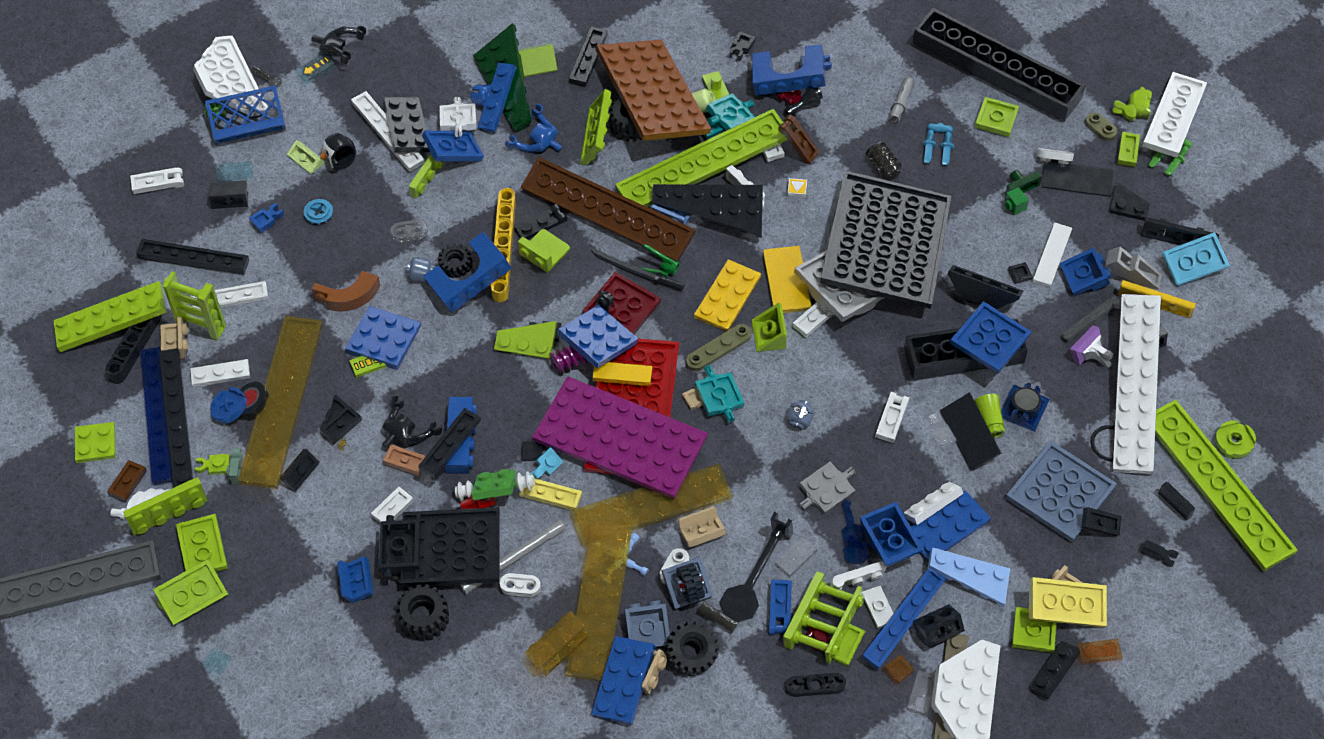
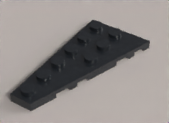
M653 184L652 202L654 205L673 211L678 210L686 215H694L702 220L727 228L732 227L740 230V232H748L762 238L763 185Z

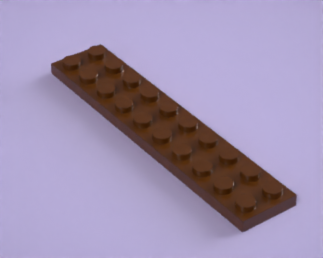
M540 157L537 158L521 185L522 190L553 205L557 204L562 209L644 247V244H647L666 257L678 262L696 232L695 229Z

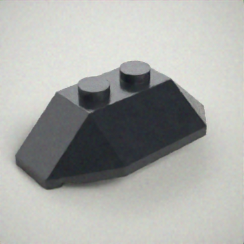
M952 265L948 271V275L959 296L969 303L981 305L984 301L997 310L1018 301L1024 290L956 265Z

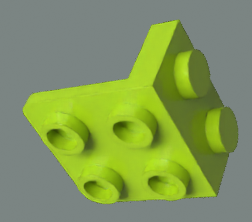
M545 229L540 230L530 241L524 237L518 241L519 254L547 273L570 251L568 244Z

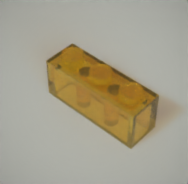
M570 611L563 615L560 621L552 628L548 629L537 642L531 644L525 654L547 676L587 640L592 633Z

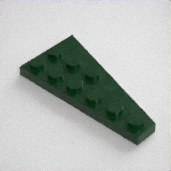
M512 23L476 52L473 57L489 85L493 81L498 63L513 64L517 67L503 111L516 132H520L532 121L529 103L526 100L527 90L523 82L525 78L521 55L518 51L519 41L515 33L517 29L516 25Z

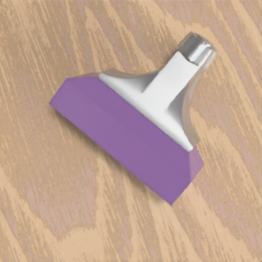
M1093 325L1070 348L1073 361L1076 364L1081 365L1084 360L1096 359L1105 368H1109L1112 365L1109 360L1112 359L1113 353L1103 348L1104 342L1099 327Z

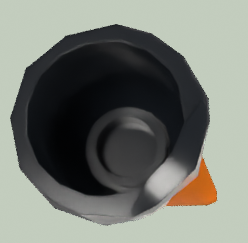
M335 133L329 135L323 141V151L320 158L329 159L330 164L338 170L349 166L355 160L357 152L353 141L349 137Z

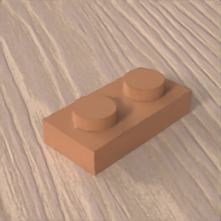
M391 444L383 459V463L420 476L422 471L419 470L418 465L426 456Z

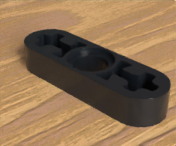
M840 673L792 676L786 681L785 689L793 697L839 694L846 687V679ZM835 679H838L840 685L839 687H835V684L831 683H833ZM825 680H827L828 684L827 689H825ZM804 681H807V683H806V689H807V690H804ZM812 681H819L822 687L814 690L810 687V683ZM793 682H796L797 686H799L798 690L790 687Z

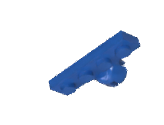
M498 63L490 85L477 84L472 88V90L478 91V93H470L472 103H475L477 106H484L478 124L480 130L497 131L517 68L515 65Z

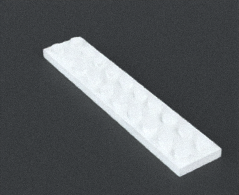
M1122 294L1113 472L1153 474L1161 296Z

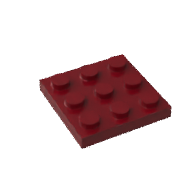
M614 272L600 289L604 292H609L614 299V304L609 307L608 313L632 334L639 330L661 303L660 297L617 272ZM598 292L582 310V314L598 305L596 302V298L599 295Z

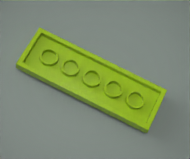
M160 281L55 319L54 328L58 350L62 352L167 313L162 284Z

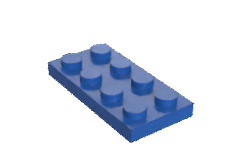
M964 490L961 496L920 524H914L911 528L923 548V552L920 554L929 563L932 548L948 551L990 522L991 518L969 493Z
M615 636L593 707V716L633 725L643 692L642 684L649 671L656 646L654 644Z

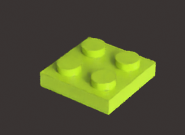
M985 97L975 123V128L1010 137L1019 106Z
M114 422L75 427L76 463L116 458Z
M1016 607L1012 647L1053 653L1055 648L1056 622L1030 620L1029 608Z

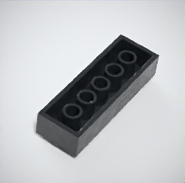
M960 328L906 336L904 350L913 380L988 368L950 344L952 337ZM1026 343L1021 346L1005 366L1025 363L1028 352Z

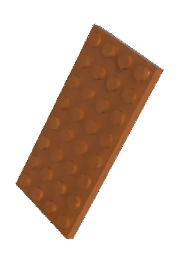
M662 39L596 46V52L643 141L710 134L711 128Z

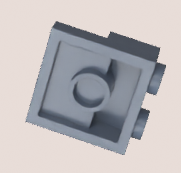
M659 600L648 602L649 606L640 607V603L628 605V609H624L628 639L652 643L656 647L665 646L670 635L666 603L661 604Z

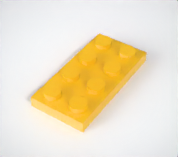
M728 259L695 312L694 318L727 332L760 280L761 273Z

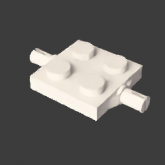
M455 97L453 100L454 104L440 106V130L455 131V136L458 137L459 133V137H461L462 130L470 131L476 129L475 103L463 104L460 97H458V101L457 97Z

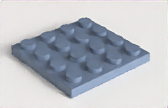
M1050 441L1008 492L1006 499L1073 543L1083 530L1081 528L1083 508L1090 507L1098 510L1116 488L1117 483Z

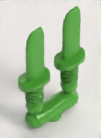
M1185 138L1178 158L1172 156L1173 161L1165 171V174H1173L1180 163L1184 164L1186 161L1184 156L1187 154L1188 148L1192 147L1191 141ZM1157 151L1148 166L1155 167L1164 155L1167 156V154Z

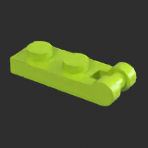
M430 154L409 185L411 197L417 199L419 194L424 193L426 184L429 180H433L435 171L442 168V161H435L432 154Z

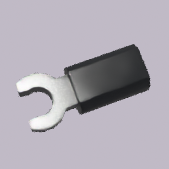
M1147 539L1141 550L1143 554L1159 561L1163 560L1169 567H1173L1175 563L1169 557L1177 558L1179 554L1175 550H1166L1165 547Z

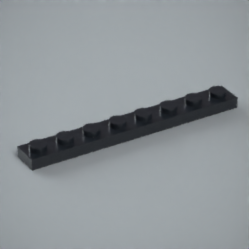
M178 348L159 351L173 488L193 479L181 359Z

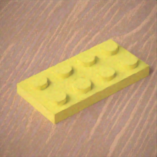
M1035 577L1029 578V619L1105 627L1107 626V585Z

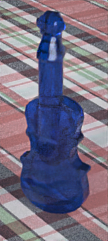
M846 499L842 502L847 526L842 529L843 539L847 542V546L843 548V551L845 552L847 562L850 564H861L869 557L868 544L862 542V529L860 525L855 524L853 512L850 508L851 501Z

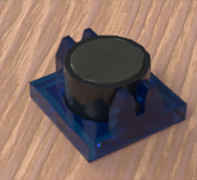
M1029 382L1024 387L1013 385L1001 410L1002 418L1035 432L1050 399L1040 395L1041 390L1039 386L1032 389Z

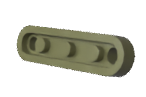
M745 324L736 325L690 353L686 359L687 367L692 371H700L705 366H709L751 339L752 332L750 327Z

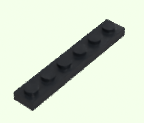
M141 239L136 252L137 258L243 275L250 260L248 255Z

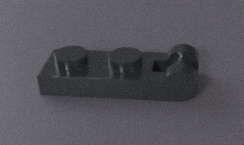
M554 204L550 209L514 225V229L520 238L524 237L528 240L542 229L549 230L566 222L568 217L565 213L561 212L562 209L559 205Z

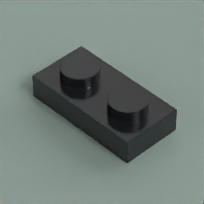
M303 449L280 476V479L292 491H297L320 462L308 449Z
M1086 507L1083 508L1081 528L1119 536L1122 516Z

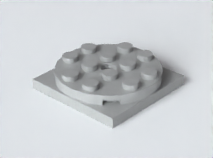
M827 250L795 267L794 273L808 286L815 301L826 310L833 312L842 322L854 315L870 311L880 300L884 299L820 283Z

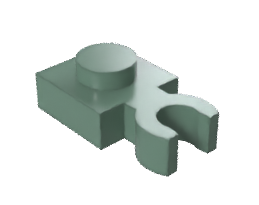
M241 448L232 449L230 466H227V478H230L232 484H240L241 462L243 458Z

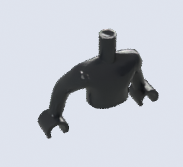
M343 26L329 32L325 37L312 35L311 41L320 44L319 50L322 53L337 54L341 56V63L347 64L348 60L351 59V53L348 50H343L346 40L339 37L350 33L356 34V38L362 40L364 35H366V28L364 26H358L357 28Z
M398 395L392 397V410L382 426L383 430L389 435L382 443L383 447L388 449L395 440L404 445L418 444L432 435L438 436L442 433V426L440 425L438 429H434L436 422L433 421L430 424V429L424 433L410 435L416 427L415 424L403 414L396 418L399 409L404 407V400L401 399L400 402L396 403Z

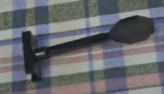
M776 512L770 518L772 527L771 538L746 584L726 589L720 600L725 617L737 623L754 617L759 608V603L753 587L778 541H781L783 537L790 539L793 535L792 520L788 519L786 523L779 521L778 513Z

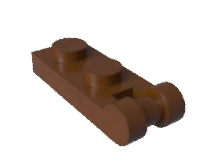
M787 115L784 119L785 122L778 127V131L785 135L804 163L811 164L819 150L796 118L792 115Z

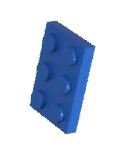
M424 130L422 134L435 161H482L484 157L470 131H462L461 137H459V133L458 137H456L455 131Z

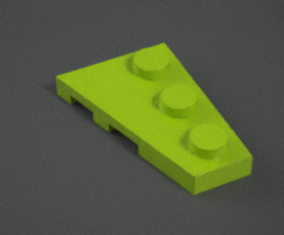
M557 321L498 330L494 350L550 359L549 353L553 350Z

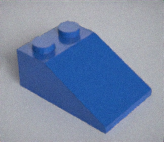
M897 502L860 517L861 530L886 567L923 552L921 544Z

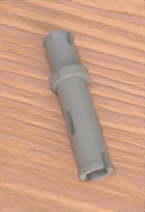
M910 77L904 78L897 99L892 104L893 109L889 115L892 123H899L902 113L906 110V102L915 83Z

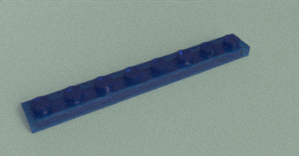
M160 347L141 350L153 485L173 482L159 356Z

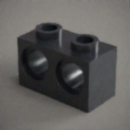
M950 604L913 620L918 638L929 648L965 631L961 614Z

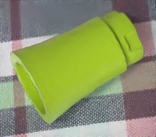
M986 394L976 398L975 402L993 437L1003 436L1005 429L999 395Z

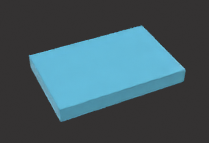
M1215 232L1162 252L1176 287L1229 268L1230 266Z

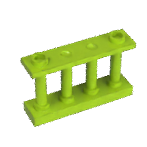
M171 271L170 275L163 281V289L175 322L177 323V317H182L183 323L187 321L207 328L211 339L218 341L226 327V323L214 286L206 283L203 289L198 290L180 284L176 273Z
M817 571L783 636L784 647L792 650L795 643L798 644L800 642L825 651L826 663L830 664L833 657L836 658L839 653V645L857 608H861L863 605L862 587L858 586L854 595L828 586L825 582L824 574ZM826 593L850 603L846 611L819 602L820 594ZM817 609L842 619L838 627L810 618L812 610L815 611ZM810 626L830 633L833 637L830 643L827 644L805 636L801 631L803 627Z

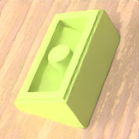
M297 140L286 154L310 174L326 163L324 159H321L320 156L305 144Z

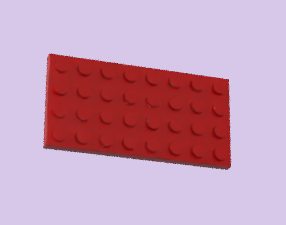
M638 338L636 345L609 361L610 363L652 366L650 386L597 381L596 388L671 417L679 342ZM585 463V472L612 474Z

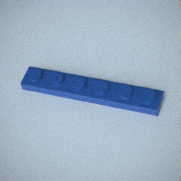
M928 569L861 658L878 670L914 623L913 620L917 619L946 578Z

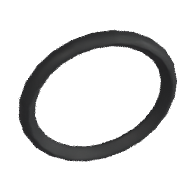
M1104 425L1093 432L1090 440L1091 448L1101 459L1113 461V458L1102 455L1095 447V437L1100 431L1105 429L1115 430L1114 425Z

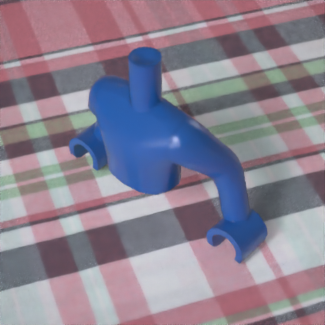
M537 104L535 107L538 111L532 109L531 112L532 116L538 118L541 122L533 129L529 136L536 144L527 145L520 143L514 135L509 136V140L512 143L508 140L505 141V146L508 149L515 147L525 152H542L549 146L559 152L563 147L555 141L558 130L542 114L543 106Z

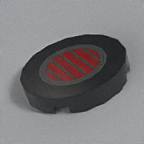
M256 381L250 382L240 389L247 399L246 407L240 416L253 417L265 407L266 397H269L268 389L261 382Z

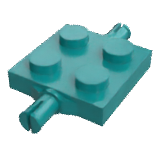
M733 93L707 105L706 110L713 116L708 118L707 122L710 126L719 123L727 131L755 117L749 111V108L754 106V102L749 100L744 103L737 99Z
M711 365L705 366L704 370L707 377L695 381L694 384L708 417L724 413L727 422L731 423L735 421L732 410L744 407L745 402L731 372L715 374Z

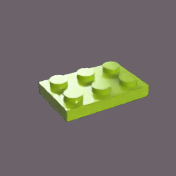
M216 514L176 524L186 571L209 559L215 572L228 569Z
M209 559L153 589L173 625L228 595Z

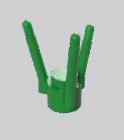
M644 244L646 249L663 259L661 264L663 271L650 268L641 269L654 274L661 272V275L668 277L669 274L674 276L680 262L668 258L649 245Z

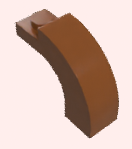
M361 271L355 283L345 289H332L314 283L312 292L318 302H326L328 310L343 312L357 309L368 303L376 295L381 285L379 276Z

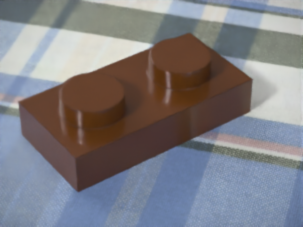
M128 460L108 489V494L126 502L146 473V468Z

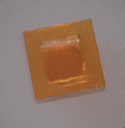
M901 654L885 665L884 668L897 684L914 673V668Z

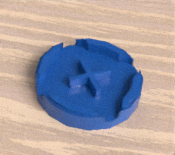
M230 387L228 388L229 390H222L214 397L210 405V414L218 423H231L243 413L247 399L245 394L238 388Z

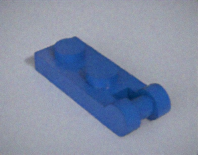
M771 579L769 635H775V633H783L784 635L790 624L791 580ZM776 620L784 621V625H776Z

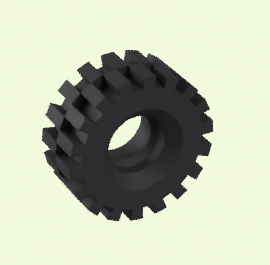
M687 621L685 624H679L668 636L665 643V648H667L665 655L669 657L667 661L669 665L671 663L674 665L673 669L675 671L679 669L681 671L680 674L688 673V676H693L694 674H702L713 665L719 654L717 653L719 645L716 643L718 641L717 636H713L714 631L707 629L708 625L705 623L700 625V621H695L694 623ZM688 641L696 642L699 646L698 655L688 656L684 651L685 643Z

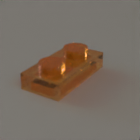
M1118 638L1077 643V647L1080 650L1079 658L1081 665L1117 661L1123 658Z

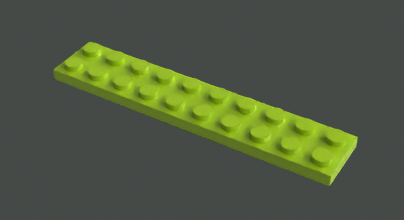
M771 109L616 183L615 187L620 195L649 207L653 205V184H697L726 170L731 165L734 166L788 140L785 135L778 131V127L783 122L775 110Z
M1174 400L1157 409L1155 436L1260 568L1266 571L1296 554L1297 548L1179 402Z

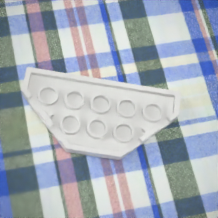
M233 36L216 37L212 45L202 54V58L194 65L193 71L203 92L210 98L216 99L259 89ZM248 96L245 102L254 106L258 98ZM235 99L230 100L228 106L237 109L240 102ZM260 101L256 109L263 113L268 108L267 104L263 101ZM243 104L239 111L248 115L251 109ZM253 111L251 116H258L260 114Z
M980 640L936 667L931 707L935 713L938 712L944 721L943 725L952 739H990L1000 645Z

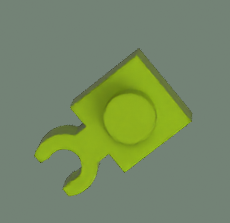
M209 455V460L201 457L196 458V464L203 465L196 467L195 471L196 473H204L206 470H209L210 475L227 474V466H230V455Z

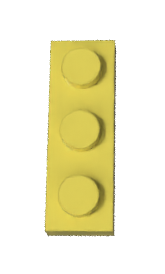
M535 478V486L532 487V491L524 488L523 492H519L520 497L575 512L582 497V491Z

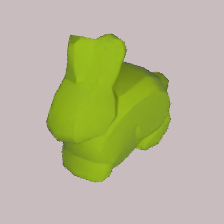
M1140 87L1130 95L1128 105L1115 101L1113 104L1114 108L1112 109L1113 113L1123 115L1129 121H1134L1136 117L1148 119L1151 110L1149 106L1152 92L1144 87Z

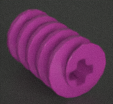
M570 345L569 348L564 346L562 351L557 349L555 354L553 352L549 353L554 369L556 371L560 370L562 373H565V366L571 370L572 363L578 367L579 360L582 364H585V358Z

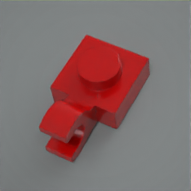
M473 497L460 502L459 505L461 509L487 508L496 504L494 497L473 500Z

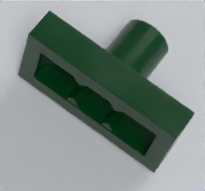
M1014 170L1009 175L1013 182L1007 185L1006 193L1017 187L1023 193L1040 186L1042 175L1037 171L1023 177L1019 170Z

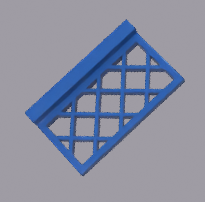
M276 85L205 101L215 144L286 129ZM273 91L275 97L271 103L263 99L266 92ZM248 96L258 98L254 106L245 102ZM235 99L240 102L236 110L227 106L230 100ZM260 101L269 105L264 113L256 109ZM218 103L223 107L217 115L211 111L210 105ZM243 104L251 109L247 117L238 113ZM271 107L278 110L279 117L271 118L267 115ZM225 108L233 112L229 121L221 117ZM253 111L262 115L257 122L249 119ZM236 115L244 119L243 123L239 126L231 123ZM218 119L227 123L224 129H215V123Z

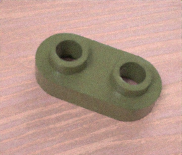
M1094 112L1087 115L1085 123L1089 129L1105 141L1115 139L1117 128L1099 113Z

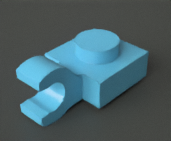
M550 447L535 461L539 466L530 475H533L535 479H538L544 472L550 475L564 461Z

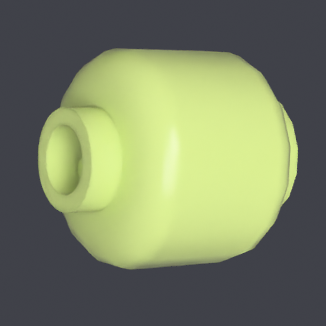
M707 89L692 93L702 113L708 112L706 110L707 105L716 101L713 92Z

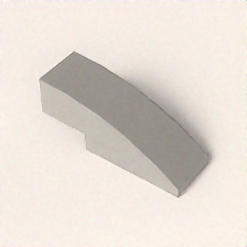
M1121 246L1108 251L1105 266L1136 284L1159 289L1162 274L1139 254L1131 256Z

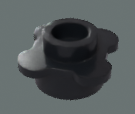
M600 290L598 291L599 295L596 298V302L608 312L610 310L609 307L614 304V299L609 292Z

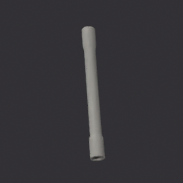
M558 520L543 532L501 558L500 571L544 542L565 531L566 528L563 522ZM482 583L459 584L465 594H468Z

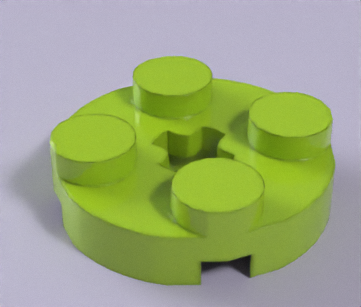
M1235 420L1223 423L1215 435L1217 448L1227 458H1243L1248 456L1256 442L1255 433L1250 426H1244L1239 424L1240 421ZM1232 436H1234L1236 439L1239 438L1240 440L1238 442H1233L1231 439Z

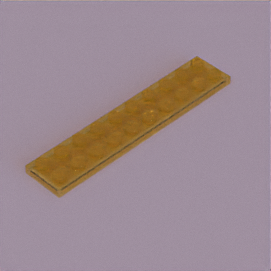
M285 316L265 384L269 397H266L265 407L256 416L239 475V484L278 489L280 476L284 469L322 330V320Z

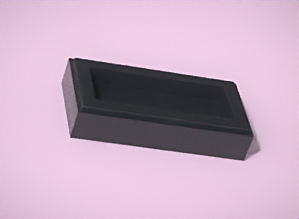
M1169 482L1163 483L1158 494L1186 521L1189 520L1195 511V507Z

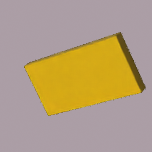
M800 246L763 249L772 305L781 303L783 313L807 311L812 306L808 286L794 273L795 267L803 264Z

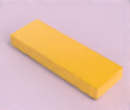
M610 362L605 363L599 368L594 366L593 381L651 385L652 366Z

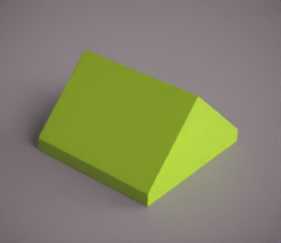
M551 43L518 49L521 55L524 77L557 71L554 49Z
M777 303L752 319L757 352L786 349L787 332L782 304Z

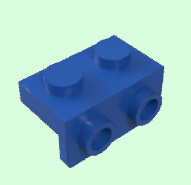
M363 556L349 563L342 560L337 562V574L341 585L340 593L343 598L353 603L374 595L368 558Z

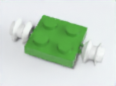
M503 469L495 473L483 472L477 475L474 486L470 481H467L466 485L458 482V486L455 487L456 498H460L461 502L464 501V497H473V500L511 495L514 487H517L520 492H523L524 488L532 491V487L535 486V480L529 471L526 472V476H522L520 473L516 474L515 469Z

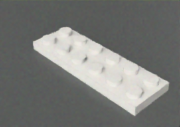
M1173 72L1142 147L1178 158L1207 82Z

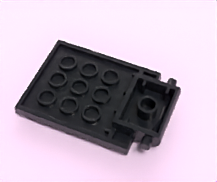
M500 507L402 512V520L394 521L393 515H387L386 521L380 522L378 572L384 574L385 579H392V575H400V587H412L420 584L421 586H425V584L432 586L500 582Z

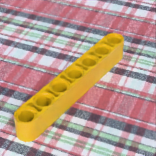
M503 188L498 194L494 245L511 266L516 201L515 192L511 188ZM511 269L491 284L492 298L496 302H504L508 299Z

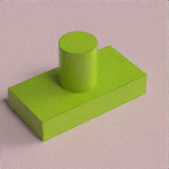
M719 71L702 75L706 89L713 92L716 100L729 95Z

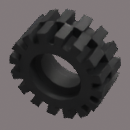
M453 243L452 247L448 244L447 249L443 247L442 252H439V266L447 276L450 274L451 278H454V275L460 278V274L465 276L466 271L469 272L470 267L472 268L471 252L466 246L463 247L462 244L456 246V243ZM452 257H460L462 259V262L456 265L448 263Z

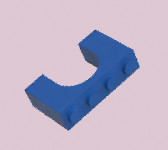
M822 44L805 46V62L803 66L797 71L787 74L778 73L773 70L770 51L753 53V86L755 95L826 86L825 55Z
M484 232L468 242L480 258L479 267L471 277L461 281L452 280L439 265L424 275L428 284L451 313L459 309L463 304L512 268Z

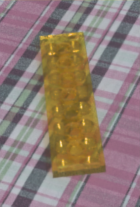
M718 463L688 473L675 499L642 487L576 508V510H570V514L584 547L733 499V494Z
M595 522L592 524L566 668V677L602 681L615 638L633 533L632 527Z

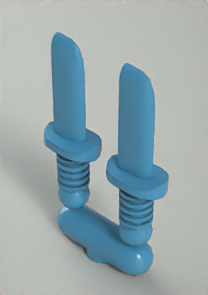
M931 123L927 126L929 131L927 132L926 140L923 141V146H925L924 163L931 161L932 149L936 147V142L933 141L934 132L945 133L944 142L940 146L943 148L942 165H947L950 160V151L954 149V144L951 143L953 128L943 123Z

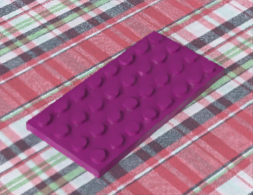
M567 376L532 439L537 443L549 448L551 447L561 453L675 499L702 449L708 433Z

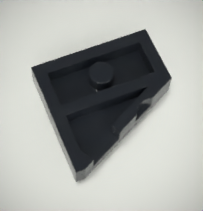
M1116 183L1110 213L1145 221L1150 203L1122 184Z
M335 395L331 408L326 413V419L322 422L319 429L320 433L334 445L362 421V417L340 397Z

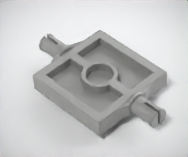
M831 461L800 482L799 486L805 492L807 498L799 503V507L805 510L813 504L826 514L855 493V489L847 480L855 474V470L849 467L842 473L837 470Z

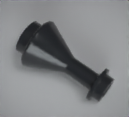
M808 87L800 101L792 107L787 105L784 111L786 115L796 117L795 112L801 108L820 105L823 95L817 87Z

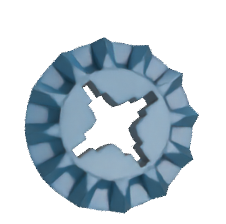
M312 200L304 208L306 221H310L311 224L317 223L320 225L321 222L327 223V220L332 218L333 207L327 200ZM322 210V214L316 215L315 211Z

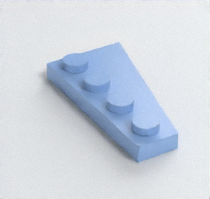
M936 548L931 549L928 563L929 570L950 581L955 580L962 584V587L980 593L979 596L985 599L989 598L997 602L999 606H1005L1010 568Z

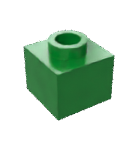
M1017 187L1006 193L1004 205L1008 211L1017 215L1027 210L1029 199Z

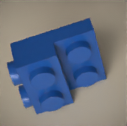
M1094 248L1059 263L1074 296L1089 289L1096 291L1111 284L1109 279L1112 276L1108 268H1103L1102 266L1105 261L1101 253L1097 254Z

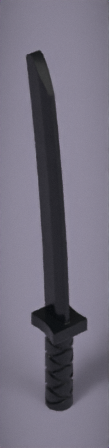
M595 248L591 249L597 258L620 269L654 281V285L660 283L679 290L684 289V283L662 277L661 272L654 274L618 260Z

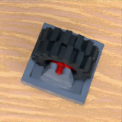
M701 557L661 570L674 609L713 596Z

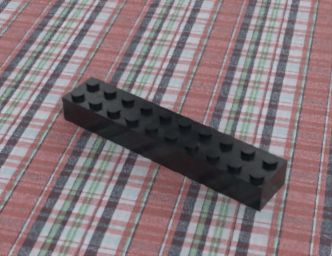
M935 8L929 11L914 30L913 44L1063 121H1066L1082 100L1086 85Z

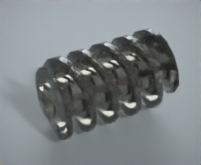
M879 142L868 148L865 153L866 156L876 166V169L885 180L890 181L899 176L902 164L898 162L897 157H894L893 152H890V148L886 147L885 142Z

